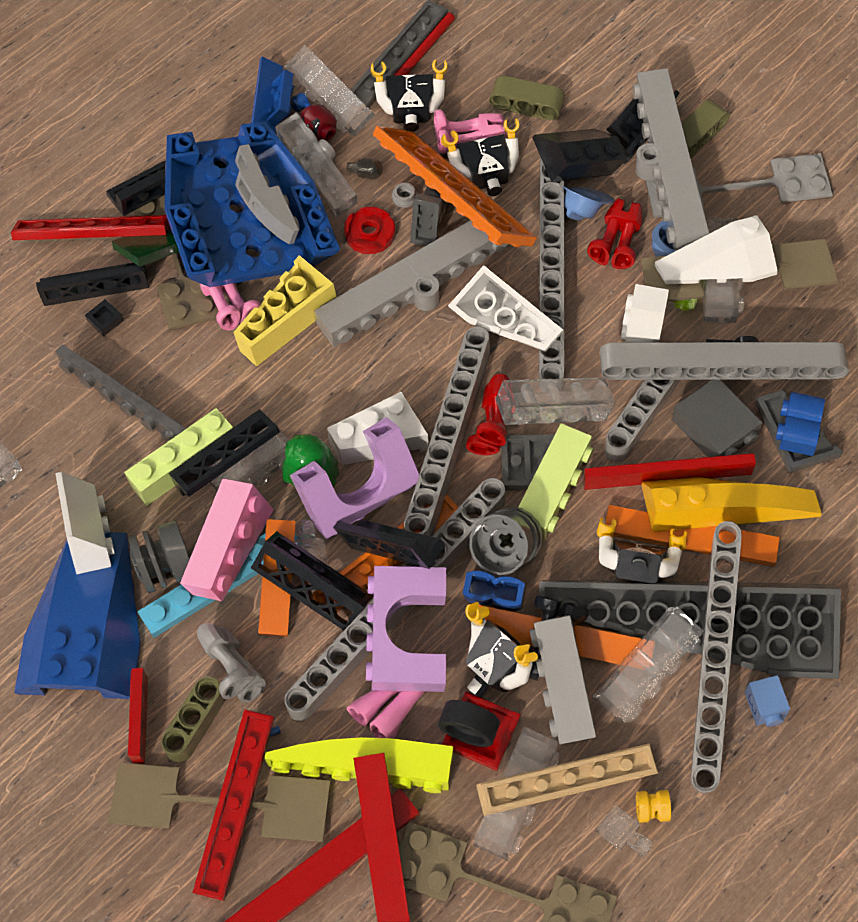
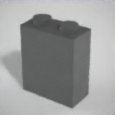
M721 380L709 381L675 406L672 420L707 457L737 455L739 449L744 445L749 447L757 441L762 422Z

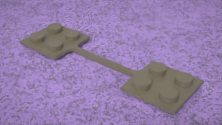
M165 195L135 210V216L166 215L164 210ZM172 254L178 273L177 280L156 285L169 330L215 320L219 311L212 296H205L201 290L200 283L182 274L177 254Z
M826 239L773 244L777 272L781 276L784 289L838 284ZM665 256L640 258L646 286L668 289L667 302L704 298L701 281L692 284L664 283L655 267V262Z
M119 763L108 823L170 829L173 808L177 803L193 802L217 805L219 798L179 795L176 790L179 775L178 767ZM269 775L266 798L262 802L252 801L250 808H258L263 811L264 818L261 837L323 843L330 781Z
M409 822L399 848L404 883L407 889L447 903L454 882L459 878H464L540 906L544 912L542 922H610L617 899L615 895L557 875L550 896L547 899L540 900L464 872L461 868V861L468 842Z

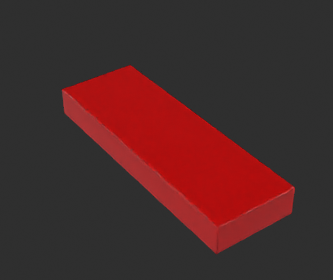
M132 668L128 756L134 764H145L148 677L143 668Z

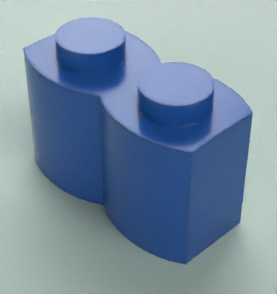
M791 392L789 400L783 399L780 416L785 417L784 424H778L775 437L776 440H780L779 449L809 456L814 455L825 404L824 398Z
M471 571L466 573L463 595L471 603L479 602L482 605L494 604L501 609L518 611L522 609L526 588L525 583L514 577L503 576L495 578L483 571Z

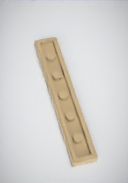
M650 743L479 783L476 787L483 815L487 816L658 774Z

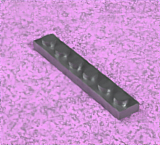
M62 344L55 351L60 361L58 365L64 372L69 375L74 373L83 385L89 389L92 387L97 389L106 401L110 403L114 401L119 404L120 409L130 417L134 415L139 418L144 427L150 431L155 429L161 433V437L166 442L186 429Z

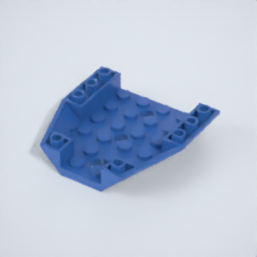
M266 121L242 124L237 137L195 142L192 132L167 135L164 210L189 279L211 288L282 275L285 271L289 272L294 266V260L299 255L314 267L340 251L314 181ZM249 144L252 152L258 156L260 170L263 175L267 176L270 187L279 185L282 194L287 196L289 209L292 216L297 218L300 227L293 244L284 242L268 230L242 199L235 186L239 173L235 158L239 146ZM221 161L225 163L227 167L219 168L214 164V162ZM230 205H238L243 211L235 212L231 210ZM253 249L258 252L259 256L251 257L246 253V250Z

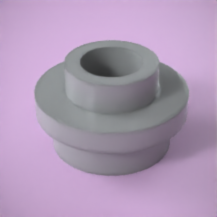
M400 183L392 192V200L399 207H411L417 191L409 183Z

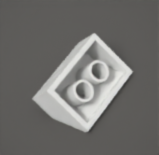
M63 472L55 473L66 537L76 574L111 567L109 555L115 553L111 537H105L106 533H110L107 516H101L102 512H106L103 495L97 496L94 484Z

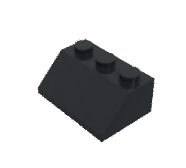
M597 129L535 134L532 137L551 182L612 175L628 159L618 136Z

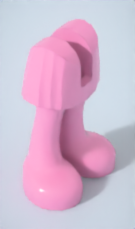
M434 110L435 136L439 154L449 151L448 147L442 145L441 137L445 134L446 140L452 143V130L457 134L471 132L458 135L456 147L460 143L502 134L505 135V138H508L507 133L503 129V115L485 113L479 114L477 118L456 122L449 121L443 110Z
M236 283L211 288L200 284L203 294L205 296H212L219 311L216 317L217 322L224 330H234L239 323L243 322L254 307L258 308L261 305V302L258 300L245 302L236 287ZM223 293L226 294L232 305H228Z

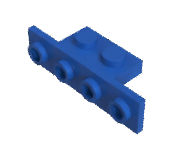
M263 56L259 61L251 123L266 121L275 133L276 125L283 118L286 119L291 112L290 98L294 90V85L292 84L294 73L288 70L283 71V66Z

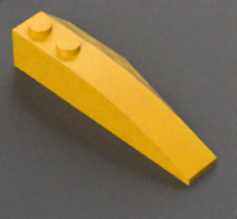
M702 477L645 481L641 484L652 532L718 526L725 521L734 522L735 524L815 518L822 515L815 490Z

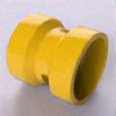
M658 790L655 794H649L647 791H636L638 823H648L654 818H657L660 822H669L671 820V803L668 790Z

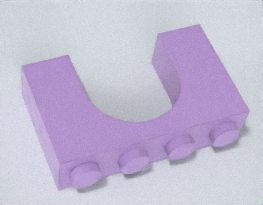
M386 417L363 431L374 457V468L369 480L358 490L347 494L336 493L326 471L315 461L290 475L314 527L325 539L338 534L333 528L337 521L352 524L355 521L361 520L366 514L379 506L385 505L389 500L411 489L417 483L419 473L402 432L389 418Z
M375 566L374 576H368V594H374V604H368L367 622H373V633H367L366 651H372V662H366V681H372V690L444 692L446 685V654L405 652L391 642L386 632V624L396 610L407 605H445L446 567H430V569L423 567Z

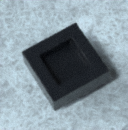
M106 299L85 314L87 322L103 337L124 321L122 314Z

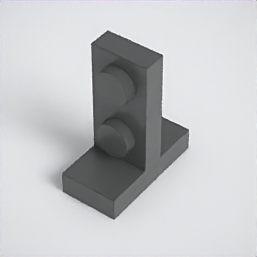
M428 186L424 194L416 193L413 201L410 243L427 246L438 239L439 225L450 204L440 197L441 194L437 190Z

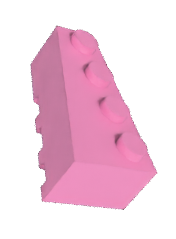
M222 479L180 582L192 595L223 601L266 525L267 519L271 516L274 509L253 484Z

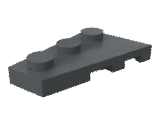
M783 390L757 397L755 402L788 473L841 457L843 452L837 445L833 446L824 437L825 433L821 429L813 456L779 449L780 440H776L775 437L778 424H784L785 417L780 416L783 399L789 400V396Z

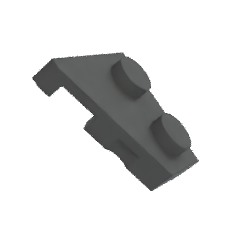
M555 434L507 435L506 444L501 446L502 483L505 486V490L528 489Z

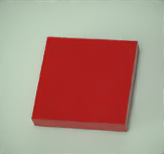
M465 691L461 701L478 705L496 715L500 720L493 745L478 747L461 742L447 734L441 745L453 746V753L498 771L521 714Z

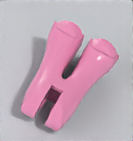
M371 690L352 702L347 707V711L360 725L367 727L370 723V731L376 738L395 739L406 715L425 691ZM398 694V696L372 721V719L376 716L379 710L392 697Z

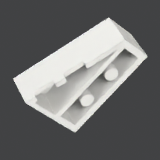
M635 284L634 295L628 294L621 333V339H624L625 343H659L668 289Z

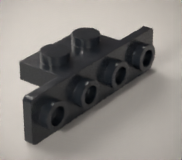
M677 90L674 91L675 99L680 94ZM634 97L606 129L610 134L618 136L628 158L624 164L635 155L633 149L636 146L640 147L647 140L642 135V123L644 121L638 118L637 104L639 101L634 99Z

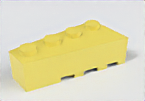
M300 255L294 260V266L289 272L285 271L279 278L280 283L274 290H269L265 294L263 303L258 308L254 307L234 331L240 352L256 366L316 321L314 310L337 298L334 284Z

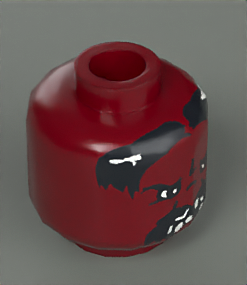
M309 105L303 110L300 126L310 128L318 142L321 139L330 140L336 134L337 118L324 105Z

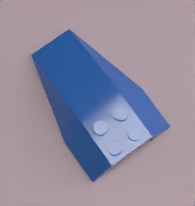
M110 532L105 534L106 538L111 537L115 553L109 555L111 567L76 574L66 539L24 635L15 694L45 696L46 688L99 690L103 698L130 699L131 670L138 667L141 640L138 631V616L135 606V592L131 574L132 567L127 533Z

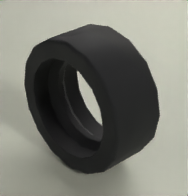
M461 700L447 701L438 722V727L447 735L478 747L492 746L500 725V720L490 711Z

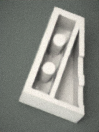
M402 392L327 428L329 443L342 465L374 460L363 431L386 417L400 428L409 451L420 449V451L428 450V434Z

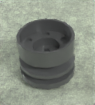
M507 507L484 517L474 526L470 534L469 548L474 561L481 569L490 574L503 576L517 571L538 555L542 547L543 533L539 522L530 512L518 507ZM509 533L513 535V537H512V539H511V541H512L513 543H511V542L509 541V538H510Z
M176 520L158 526L159 540L153 541L148 531H143L145 545L140 546L136 534L128 537L130 557L138 579L144 584L148 593L156 591L153 582L155 577H158L162 588L167 587L166 573L171 572L178 583L181 582L190 557Z

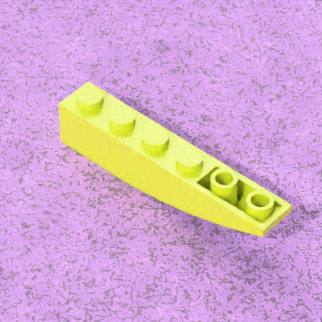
M392 738L330 739L269 751L265 754V760L268 767H271V770L278 773H289L290 770L302 771L301 773L308 777H319L320 774L332 775V778L335 780L350 781V778H356L353 758L385 753L389 783H393V787L410 789L411 786L423 787V790L429 793H441L442 790L449 791L453 746Z

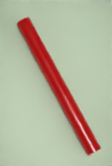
M452 13L446 14L394 76L409 74L455 20Z

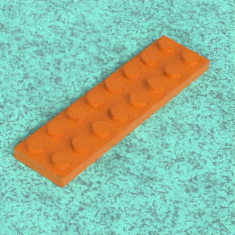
M376 126L372 135L381 141L380 145L387 150H391L398 161L406 163L413 174L421 176L425 180L424 183L428 187L437 190L444 201L452 203L456 207V211L462 216L468 217L475 228L484 231L492 243L496 245H503V243L511 244L515 247H520L521 245L533 247L537 237L414 132Z

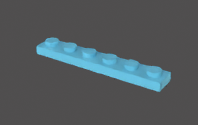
M266 533L258 537L228 592L258 574L251 569V566L265 543ZM295 534L294 543L302 547L300 540ZM181 584L137 612L153 638L215 600L192 595Z

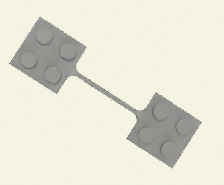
M821 153L771 159L770 163L774 174L771 179L705 187L700 185L696 170L693 168L703 211L705 212L702 199L703 193L770 185L777 187L781 203L832 197L833 194ZM645 180L653 217H662L661 207L664 205L663 201H658L656 186L659 185L658 180Z

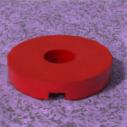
M363 207L358 212L351 213L344 223V237L347 244L354 251L362 254H376L387 249L395 239V222L389 216V213L381 208ZM366 227L376 228V231L370 234L365 233L363 230Z

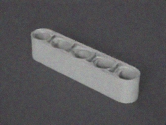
M644 380L607 433L604 452L609 460L621 462L629 456L681 380ZM656 382H664L665 385H659ZM641 402H649L652 405H644ZM628 422H634V423H636V424H638V425H637V426H631V425H628L627 423H628ZM619 442L624 446L616 447L612 443Z

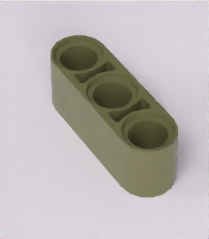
M499 76L494 83L489 103L499 110L545 120H556L559 117L565 93L562 89L555 86L509 76Z
M710 99L704 101L681 123L690 159L725 126L729 119L730 113Z
M208 676L196 682L163 734L161 745L172 762L183 763L192 756L223 706L225 699L219 692L220 683L217 679ZM213 689L217 691L210 699L202 698L203 694L208 690ZM192 715L201 716L200 720L195 724L189 725L186 723ZM175 741H184L181 749L177 751L170 750L171 745Z

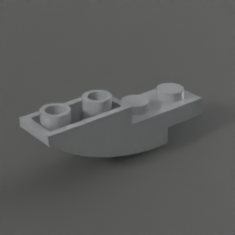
M249 144L239 146L235 158L239 169L235 186L242 199L268 230L284 242L293 244L300 227L297 218L292 216L289 209L287 196L282 194L279 185L270 187L267 176L263 175L260 170L258 156L252 152Z

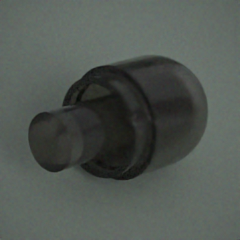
M363 158L359 159L358 163L348 162L347 172L357 173L358 177L362 179H377L383 172V166L377 159Z

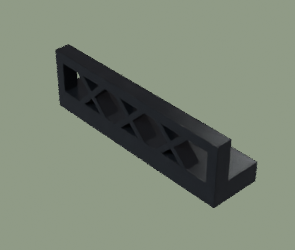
M166 160L106 191L107 197L123 216L165 195Z
M135 263L41 278L40 282L36 283L37 291L44 306L149 288L146 265L139 267Z
M259 409L172 470L169 475L177 491L182 496L187 495L190 497L280 433V430Z
M362 519L357 525L337 521L333 527L351 549L430 569L445 547L439 538Z
M277 531L265 541L251 566V569L342 630H345L354 621L373 596ZM266 555L276 561L277 570H270L261 564ZM295 573L298 575L302 586L295 587L289 583L287 574ZM319 589L322 591L327 602L319 603L316 601L311 590ZM336 606H344L353 612L348 621L337 614Z

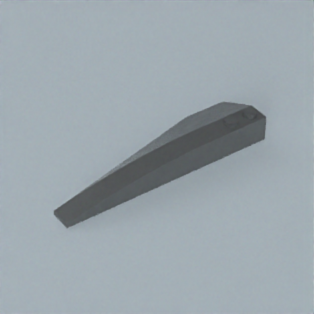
M540 580L539 596L561 602L557 616H562L564 603L576 605L590 610L588 618L582 622L618 631L622 634L654 640V643L702 655L708 581H659L658 584L634 580ZM737 582L730 663L751 670L755 669L766 672L769 675H778V677L839 679L841 588L836 584ZM720 589L713 593L714 599L719 603H726L730 600L729 594L725 590ZM715 619L710 623L712 630L716 633H723L727 630V625L723 620ZM712 649L707 653L708 657L724 661V654L718 649Z

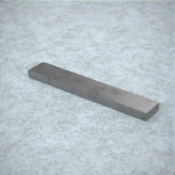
M427 0L373 63L374 71L377 73L383 71L381 67L382 61L386 66L383 80H386V76H394L439 22L449 13L448 9L431 0ZM370 68L345 95L346 102L364 112H367L377 100L374 86L376 77L372 76Z

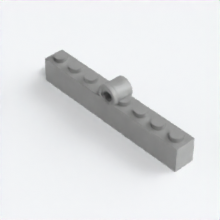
M666 68L638 72L636 84L632 85L633 97L639 101L637 104L638 118L644 121L642 123V135L649 142L641 145L637 150L635 171L637 176L643 180H658L659 185L656 186L658 201L662 200L664 205L661 207L663 222H668L669 226L666 229L667 240L669 244L673 243L674 251H677L708 235L709 231L670 76Z
M470 220L314 310L316 324L332 346L335 347L340 343L348 342L362 330L372 328L376 322L384 317L394 315L398 309L407 304L414 303L418 309L423 311L433 310L439 304V287L442 283L451 278H457L464 270L473 265L481 264L488 256L495 252L503 251L509 244L496 245L488 239V235L484 231L475 228Z

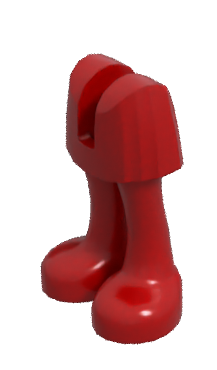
M619 198L610 206L604 217L607 227L603 239L591 241L588 245L587 253L596 263L604 266L607 265L618 231H621L619 244L614 251L611 264L615 269H627L633 266L637 257L635 251L630 247L633 234L638 232L641 227L642 205L632 202L629 211L626 212L624 211L625 200Z
M495 375L484 388L481 408L485 410L486 422L480 423L477 426V433L469 436L466 442L467 450L473 454L493 455L498 453L500 447L506 444L505 409L509 402L512 401V386L507 375Z

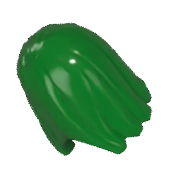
M311 434L294 436L286 443L285 459L282 465L283 483H290L295 487L290 475L315 461L326 471L334 488L337 483L335 477L339 475V462L330 448L319 437Z

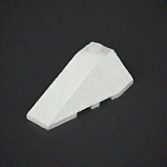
M757 215L731 222L655 262V267L665 284L699 283L701 279H717V283H726L727 279L742 278V282H753L777 275V266L770 235Z
M485 266L477 272L448 305L449 308L471 325L483 327L490 332L545 352L563 333L562 328Z

